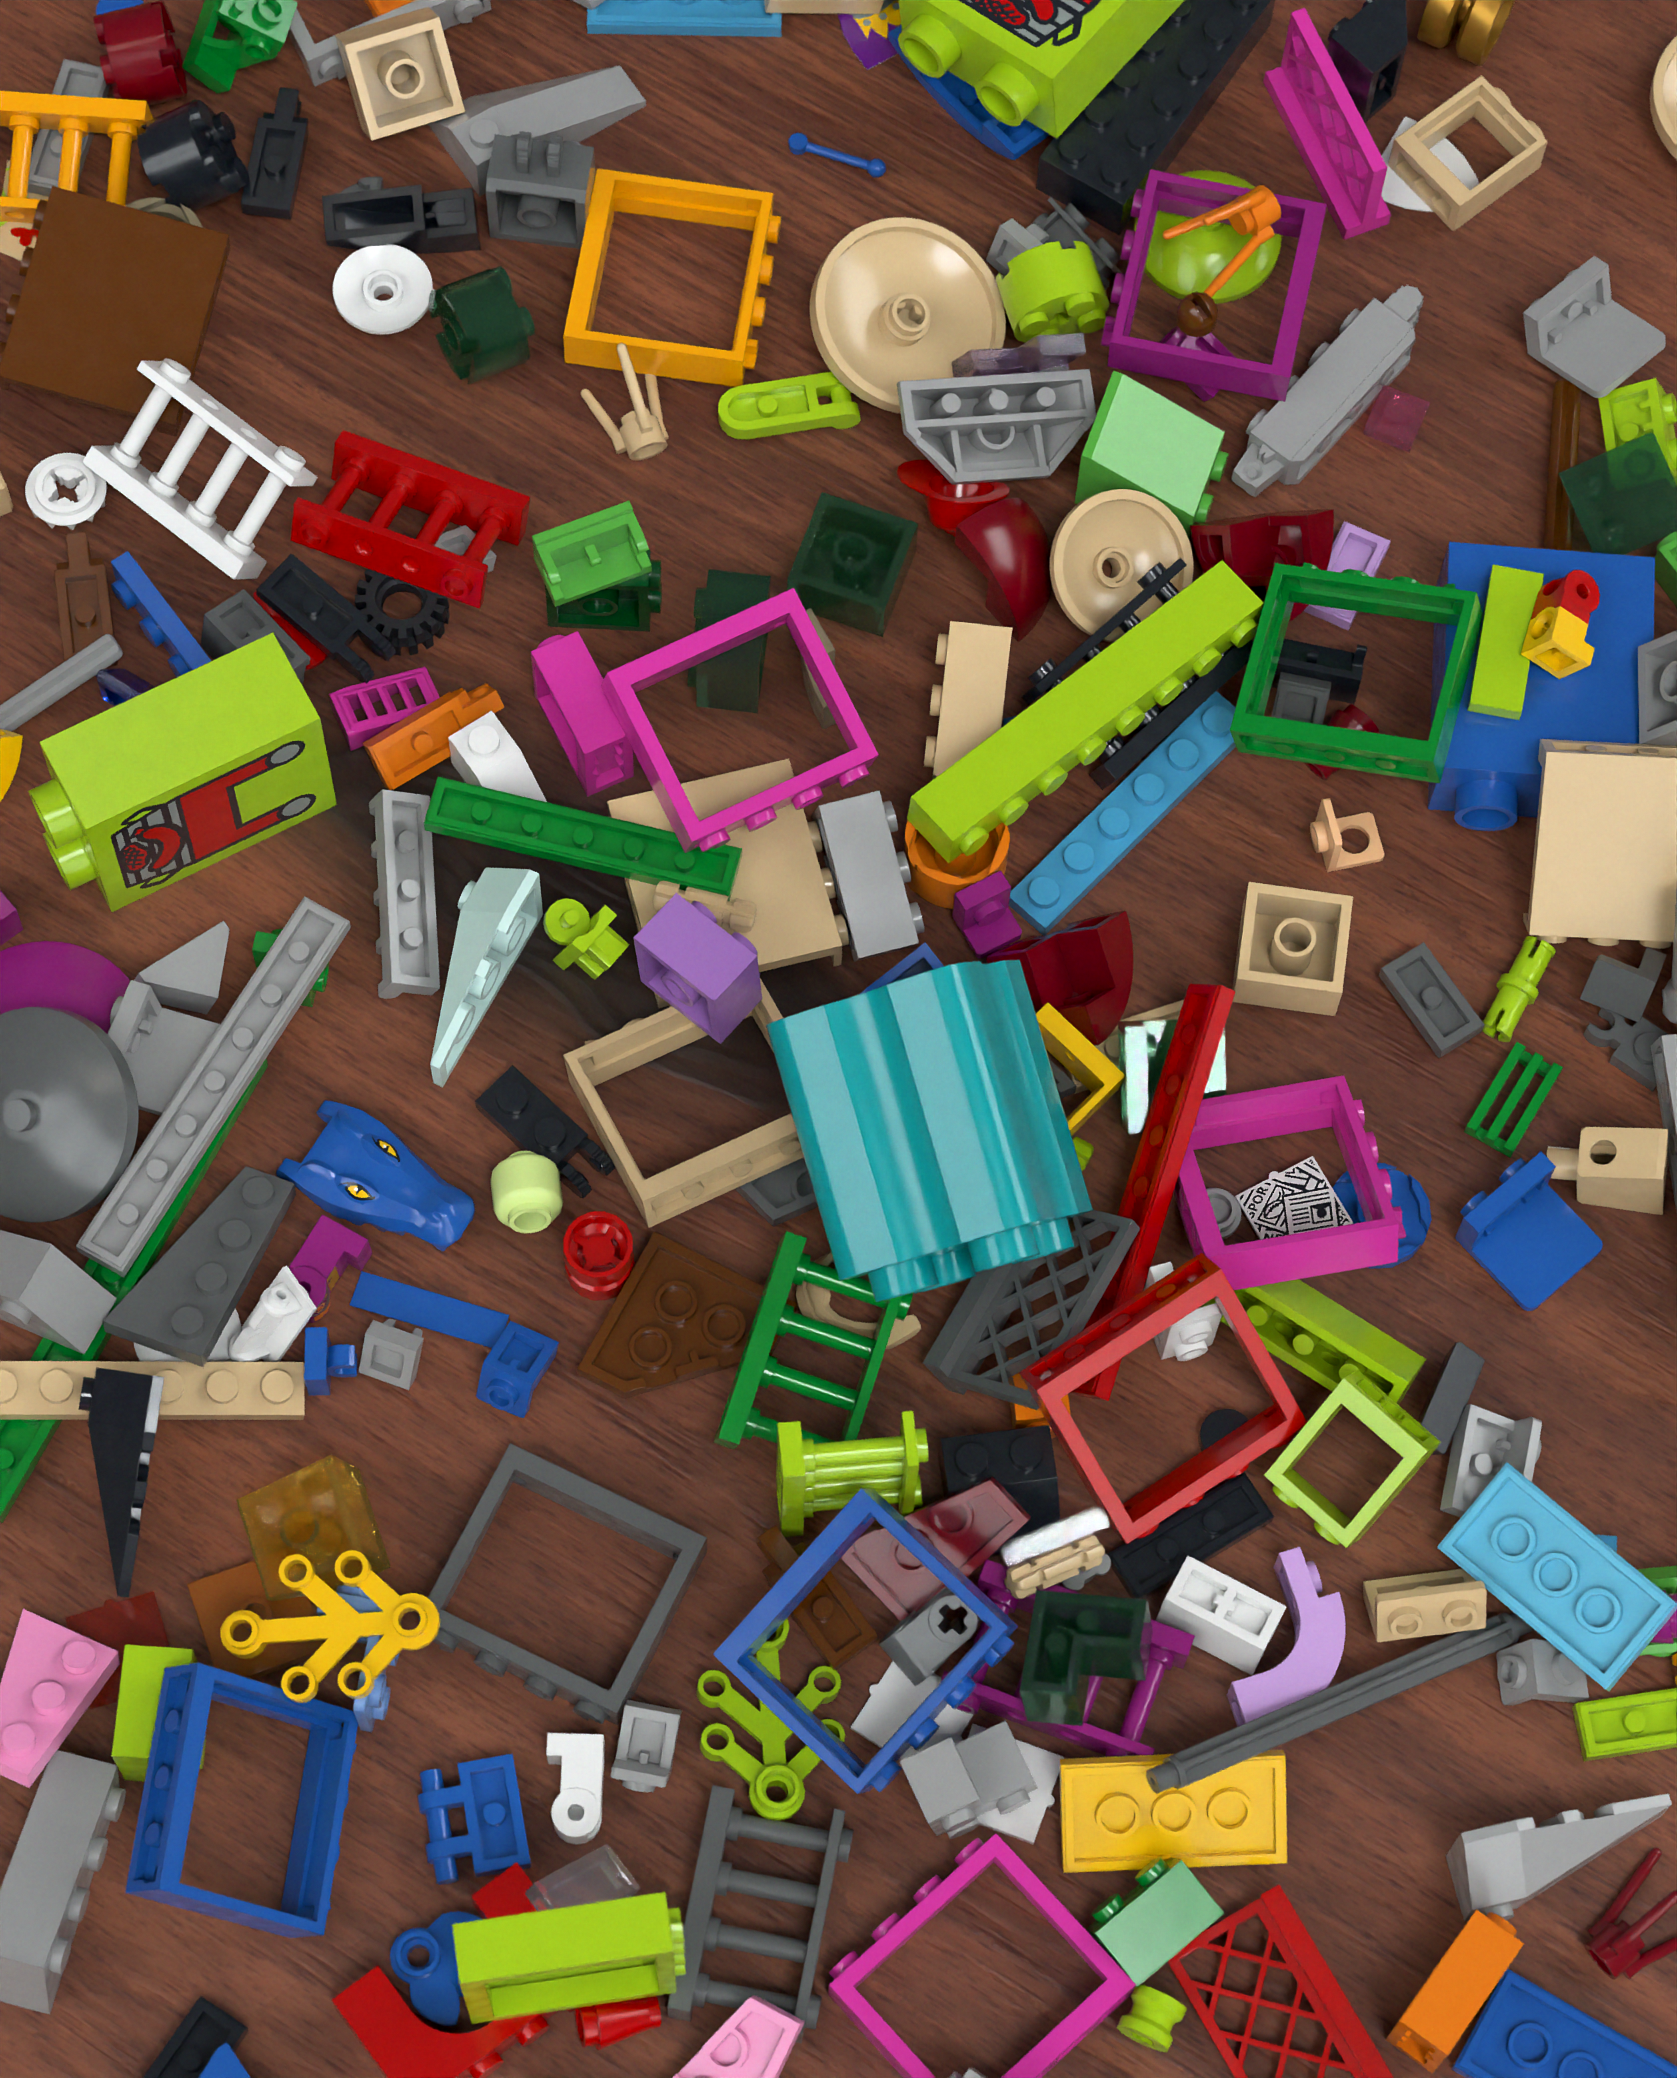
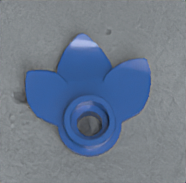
M461 1911L448 1912L436 1919L428 1929L412 1928L406 1930L396 1938L390 1951V1962L394 1973L400 1980L410 1985L411 2002L414 2008L423 2017L442 2026H455L457 2024L460 2013V1997L464 1998L459 1982L452 1924L483 1920L470 1913ZM423 1948L429 1952L430 1958L426 1965L414 1967L408 1962L409 1954L414 1949Z

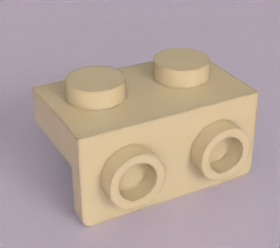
M1463 1569L1363 1582V1599L1377 1642L1486 1628L1487 1590L1484 1582L1476 1581Z

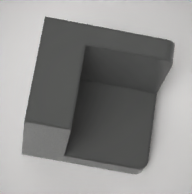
M1647 947L1638 969L1608 956L1599 955L1592 967L1580 999L1639 1022L1667 955Z

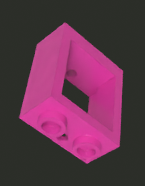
M576 631L565 637L563 635H555L547 638L539 644L537 649L531 651L535 697L588 797L634 776L633 749L601 687L604 679L579 632Z

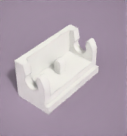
M1187 1556L1163 1601L1156 1622L1194 1635L1195 1638L1192 1645L1253 1675L1287 1606Z

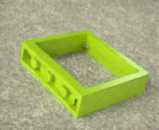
M665 1892L452 1924L459 1982L472 2024L677 1993L676 1976L686 1974L684 1936L679 1908L668 1909Z

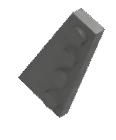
M246 1166L103 1320L105 1332L204 1367L296 1196L295 1183Z

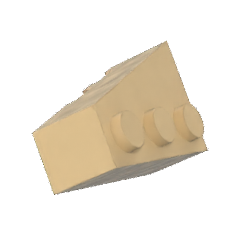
M950 621L949 634L939 633L935 664L945 665L943 685L933 684L930 715L940 716L937 737L927 736L924 767L934 768L933 779L1001 728L1012 628Z

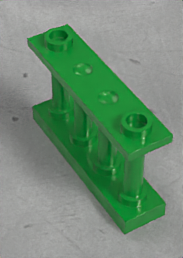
M786 1231L780 1238L713 1443L734 1450L740 1444L741 1438L751 1440L752 1436L777 1444L778 1423L782 1422L760 1415L761 1409L752 1407L758 1386L767 1389L769 1384L848 1410L849 1412L839 1441L856 1440L895 1319L904 1321L913 1293L875 1302L870 1281L859 1277L839 1281L836 1269L810 1261L811 1255L803 1253L807 1238ZM804 1281L882 1308L873 1338L793 1312L794 1306L786 1304L792 1283L801 1286ZM786 1333L866 1359L856 1390L778 1364V1358L769 1355L775 1335L784 1337ZM801 1429L802 1439L813 1438V1444L837 1442Z

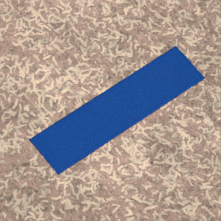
M361 1271L349 1305L493 1348L505 1330L509 1318L508 1314Z

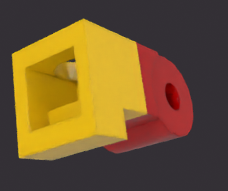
M1573 570L1567 573L1565 577L1552 580L1543 585L1536 598L1521 655L1558 679L1591 665L1595 648L1586 643L1584 639L1591 616L1590 613L1597 609L1600 603L1599 588L1591 575L1583 570Z

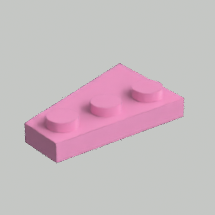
M23 1609L0 1683V1775L28 1788L31 1787L119 1666L118 1651Z
M756 1995L749 1997L673 2078H779L805 2021Z

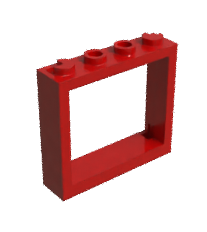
M1202 1252L1019 1372L1108 1526L1126 1544L1134 1539L1150 1535L1157 1529L1161 1521L1179 1509L1195 1505L1204 1497L1206 1491L1223 1480L1242 1474L1249 1467L1250 1462L1271 1448H1278L1287 1444L1294 1437L1295 1432L1303 1428L1307 1423L1306 1418L1222 1269ZM1214 1298L1272 1400L1273 1405L1122 1504L1061 1398Z

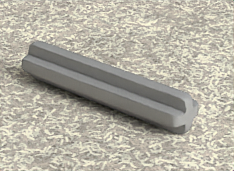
M105 634L1 704L0 729L12 732L119 660L123 652L117 641L110 634Z

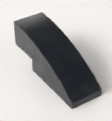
M421 185L322 196L327 246L359 250L369 246L392 244L406 248L415 254L481 250L477 204L473 188L423 193Z

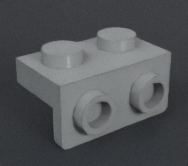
M1466 1405L1453 1436L1440 1510L1461 1518L1506 1462L1532 1482L1535 1463L1541 1453V1440L1539 1438L1542 1421L1534 1417L1514 1421L1475 1405Z

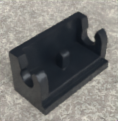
M1284 639L1271 687H1278L1281 672L1331 682L1328 699L1355 704L1368 646L1357 644L1356 651L1353 653Z

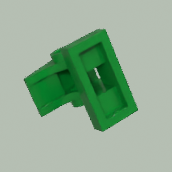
M205 0L182 68L216 94L229 91L236 70L273 59L277 56L285 43L298 2L294 0ZM217 22H220L230 30L227 40L213 38Z

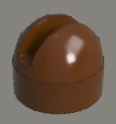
M1197 291L1186 295L1179 303L1176 321L1180 330L1192 337H1202L1211 333L1216 326L1218 309L1214 299L1207 293ZM1196 306H1200L1203 312L1207 315L1206 319H1202V316L1196 308Z

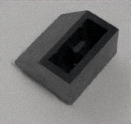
M1366 0L1361 11L1351 19L1347 17L1341 19L1328 35L1329 46L1327 52L1364 123L1395 98L1407 48L1406 0Z

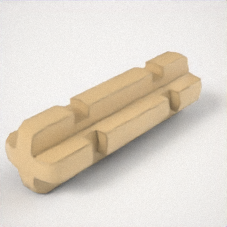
M664 880L659 881L653 896V908L656 911H659L677 893L690 904L693 901H698L706 906L716 917V924L720 927L725 922L730 924L729 929L746 933L750 932L754 925L757 909L756 904L738 898L735 899V902L728 901L729 896L689 886L684 891L679 889L680 884Z
M1084 1535L1072 1541L1073 1547L1071 1544L1066 1543L1031 1558V1565L1025 1561L1008 1568L1006 1571L1007 1577L1004 1579L1005 1586L1010 1590L1014 1598L1023 1599L1036 1593V1587L1043 1590L1078 1575V1568L1081 1571H1087L1102 1563V1556L1105 1554L1103 1545L1099 1543L1095 1535Z

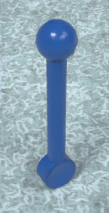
M794 133L789 138V150L793 154L800 155L807 151L865 169L870 176L875 178L883 176L886 172V165L879 158L869 161L808 142L807 137L802 133Z

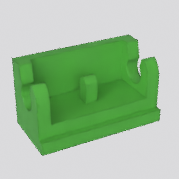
M630 501L532 536L534 560L555 607L652 572L651 563L646 553L649 547Z

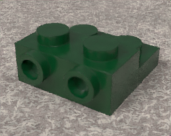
M649 549L646 553L651 563L652 572L555 607L545 585L548 627L650 632L651 613H661V560L651 559V549Z

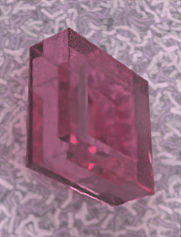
M1383 385L1367 420L1363 434L1410 452L1427 415L1430 402Z

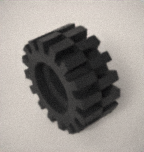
M370 569L365 571L366 581L359 579L357 584L358 595H355L356 608L368 617V623L390 641L396 649L394 655L401 656V647H409L410 655L418 654L417 644L423 643L427 650L434 645V635L441 639L445 633L444 623L448 624L450 617L448 597ZM411 592L421 599L422 607L417 615L399 620L386 615L383 610L384 601L394 593Z

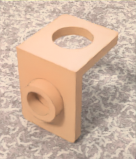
M1330 798L1321 800L1316 821L1310 824V833L1316 853L1322 852L1327 872L1383 860L1384 850L1372 813L1366 812L1336 818ZM1350 828L1361 830L1368 838V847L1363 852L1357 854L1346 852L1342 848V838L1340 835L1344 830Z

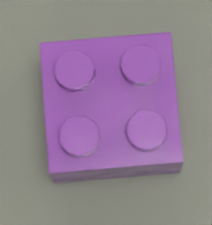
M675 893L633 938L640 979L643 984L721 1044L762 1000L758 953L753 944L743 935L737 932L730 935L716 924V917L702 903L693 901L690 904L679 894Z

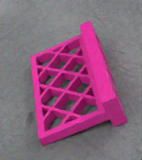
M1303 8L1291 12L1281 67L1265 72L1263 83L1345 240L1389 224L1391 213L1381 196L1388 167L1306 9Z

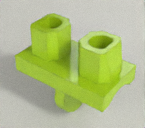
M565 898L553 903L544 914L543 925L546 934L557 944L567 945L553 959L563 970L575 962L595 980L604 970L606 971L611 967L630 944L608 926L617 915L606 905L590 918L583 904L576 900Z

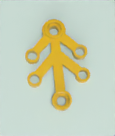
M349 1550L342 1553L335 1562L337 1577L346 1586L359 1587L383 1611L358 1613L316 1575L313 1564L305 1556L293 1554L286 1557L280 1564L279 1577L289 1589L301 1591L327 1616L262 1620L254 1612L240 1610L232 1613L225 1619L220 1635L225 1648L236 1657L243 1659L258 1656L269 1643L326 1640L303 1666L292 1667L283 1675L281 1682L282 1690L288 1698L296 1703H305L315 1697L318 1691V1684L361 1637L382 1636L361 1663L352 1662L345 1665L338 1675V1685L341 1691L352 1699H362L372 1692L375 1684L374 1680L402 1649H422L435 1639L440 1628V1615L436 1606L430 1599L421 1594L408 1593L399 1596L371 1570L370 1562L362 1553ZM351 1560H359L363 1565L361 1573L355 1578H347L343 1572L346 1563ZM294 1564H304L307 1569L305 1577L298 1582L289 1581V1569ZM410 1611L418 1612L420 1614L419 1625L413 1630L403 1629L401 1626L402 1617ZM241 1623H249L252 1627L251 1636L243 1642L235 1641L233 1632L236 1626ZM356 1671L363 1672L366 1676L364 1686L359 1690L348 1689L347 1678L349 1675ZM299 1675L308 1676V1689L302 1694L292 1693V1680Z

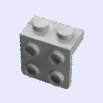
M1595 256L1578 269L1571 271L1561 283L1542 298L1536 299L1523 312L1528 354L1595 398L1605 397L1666 346L1665 334L1612 300L1609 265Z
M131 980L124 997L119 996L112 1007L110 1014L111 1027L107 1035L117 1045L129 1066L137 1091L139 1110L162 1115L221 1024L162 1008L150 985Z

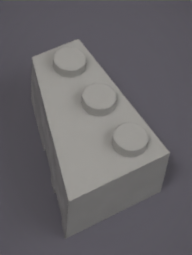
M879 790L819 805L812 813L811 818L812 821H816L818 829H820L826 856H823L826 868L829 867L838 898L836 903L839 913L843 915L846 923L849 947L854 962L911 948L919 944L917 934L924 932V923L918 903L913 902L909 904L904 883L911 882V874L904 851L895 852L891 832L898 831V824L892 802H882Z
M0 1230V1319L85 1354L103 1324V1320L107 1317L117 1299L54 1245Z

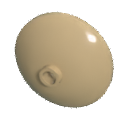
M1108 490L1094 494L1081 501L1061 522L1051 548V582L1055 596L1067 617L1079 629L1091 636L1143 590L1137 581L1157 563L1161 562L1167 569L1181 558L1187 566L1174 576L1170 582L1179 592L1189 586L1193 580V555L1189 539L1182 524L1162 502L1146 493L1135 490ZM1105 560H1108L1112 565V573L1109 577L1105 576L1102 571V564ZM1153 595L1134 613L1142 621L1163 604ZM1117 627L1103 641L1114 643L1125 633Z

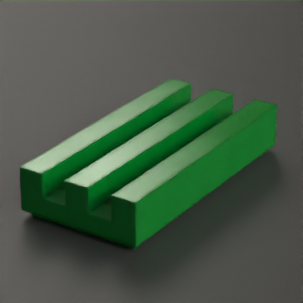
M1516 1042L1464 1131L1466 1134L1509 1158L1513 1155L1563 1069L1562 1066L1555 1062L1553 1065L1544 1062V1056L1537 1052L1534 1055L1526 1052V1046L1519 1042ZM1517 1063L1522 1064L1526 1068L1489 1131L1480 1127ZM1535 1073H1538L1545 1077L1509 1139L1507 1141L1498 1137Z

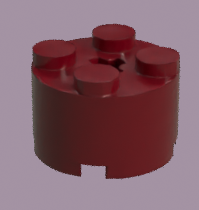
M164 1L148 2L93 17L98 40L101 45L106 44L107 54L100 56L102 73L106 84H113L115 99L147 101L148 106L186 96L185 94H187L188 89L185 69L182 68L183 59L180 48L176 49L172 36L175 29Z

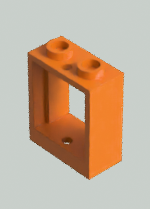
M1476 1909L1390 2032L1386 2041L1433 2074L1449 2055L1524 1945L1522 1941L1515 1937L1517 1930L1501 1916L1493 1912H1488L1485 1916Z

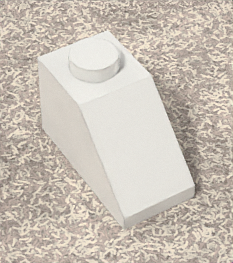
M490 711L448 737L451 762L466 783L547 802L520 748L493 711Z

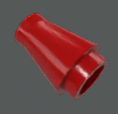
M657 1996L579 2007L574 2010L577 2033L582 2047L595 2046L598 2051L649 2029L661 2027V2011Z

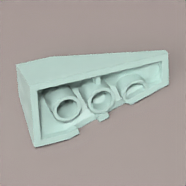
M486 867L477 883L471 880L460 896L458 902L460 915L430 1063L433 1083L442 1088L543 916L539 873L530 869Z

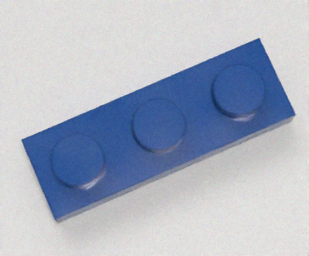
M127 551L112 560L111 565L116 581L111 584V588L115 596L126 610L134 607L143 618L139 621V625L149 642L155 648L162 644L171 655L167 661L175 676L179 677L211 662L210 658L131 554Z

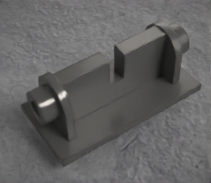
M1050 197L1048 201L1056 210L1050 216L1047 213L1041 214L1033 222V224L1036 223L1050 235L1049 239L1042 244L1060 241L1062 249H1076L1073 241L1086 243L1091 249L1104 289L1106 290L1110 284L1107 278L1113 272L1115 274L1117 272L1122 273L1115 265L1121 260V256L1102 236L1094 243L1084 232L1090 223L1071 202L1063 209Z

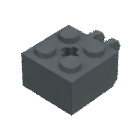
M520 131L519 134L511 136L495 134L486 182L490 237L581 249L595 181L594 147L583 146L578 142L570 140L563 141V137L551 135L550 141L533 139L531 132Z

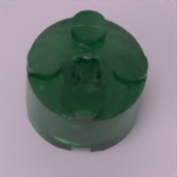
M502 266L483 270L430 292L429 312L431 319L440 316L443 326V332L435 334L447 363L460 380L468 378L467 384H473L524 364L529 360L530 351L527 337L535 334L534 322L525 306L518 308L512 295L510 278Z

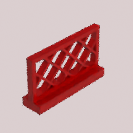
M1280 1884L1261 1894V1898L1203 1931L1167 1961L1235 2078H1248L1243 2067L1249 2045L1281 2054L1275 2078H1283L1288 2056L1320 2064L1317 2078L1325 2077L1327 2066L1350 2072L1353 2078H1394ZM1256 1915L1259 1916L1269 1933L1264 1957L1232 1949L1237 1927ZM1228 1933L1225 1947L1211 1944L1212 1941ZM1274 1943L1286 1963L1271 1960ZM1199 1949L1223 1954L1215 1986L1191 1980L1180 1960ZM1230 1956L1261 1964L1254 1997L1222 1989ZM1268 1967L1291 1972L1295 1977L1298 1987L1293 2007L1261 1999ZM1197 1989L1213 1993L1209 2010ZM1303 1993L1315 2013L1300 2009ZM1220 1996L1252 2004L1244 2036L1219 2029L1214 2017ZM1259 2006L1291 2014L1283 2047L1251 2038ZM1297 2017L1322 2023L1328 2033L1322 2057L1290 2049ZM1226 2039L1242 2043L1238 2060ZM1332 2044L1335 2045L1345 2064L1329 2059Z

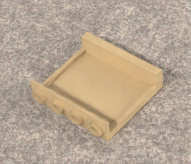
M1540 739L1538 760L1542 766L1530 901L1528 913H1523V922L1529 935H1536L1537 940H1544L1547 943H1564L1567 941V937L1588 938V942L1601 946H1614L1619 944V939L1640 940L1639 943L1649 948H1669L1671 942H1674L1677 888V746Z
M785 759L682 783L681 786L698 820L701 821L795 776L790 760ZM653 790L607 801L608 817L674 832ZM792 803L775 811L778 818L762 828L749 832L745 825L728 833L731 840L725 845L742 848V859L730 902H735L736 898L750 901L756 904L757 911L754 925L750 932L745 933L729 929L730 924L723 922L721 928L730 935L734 932L740 933L753 944L758 953L759 972L826 956H831L834 967L841 965L842 946L849 945V936L843 915L834 916L829 899L836 898L835 886L829 867L820 869L816 852L822 851L823 848L816 821L807 822L804 809L796 810ZM624 878L639 932L658 912L653 908V896L657 885ZM655 993L658 1008L671 1006Z

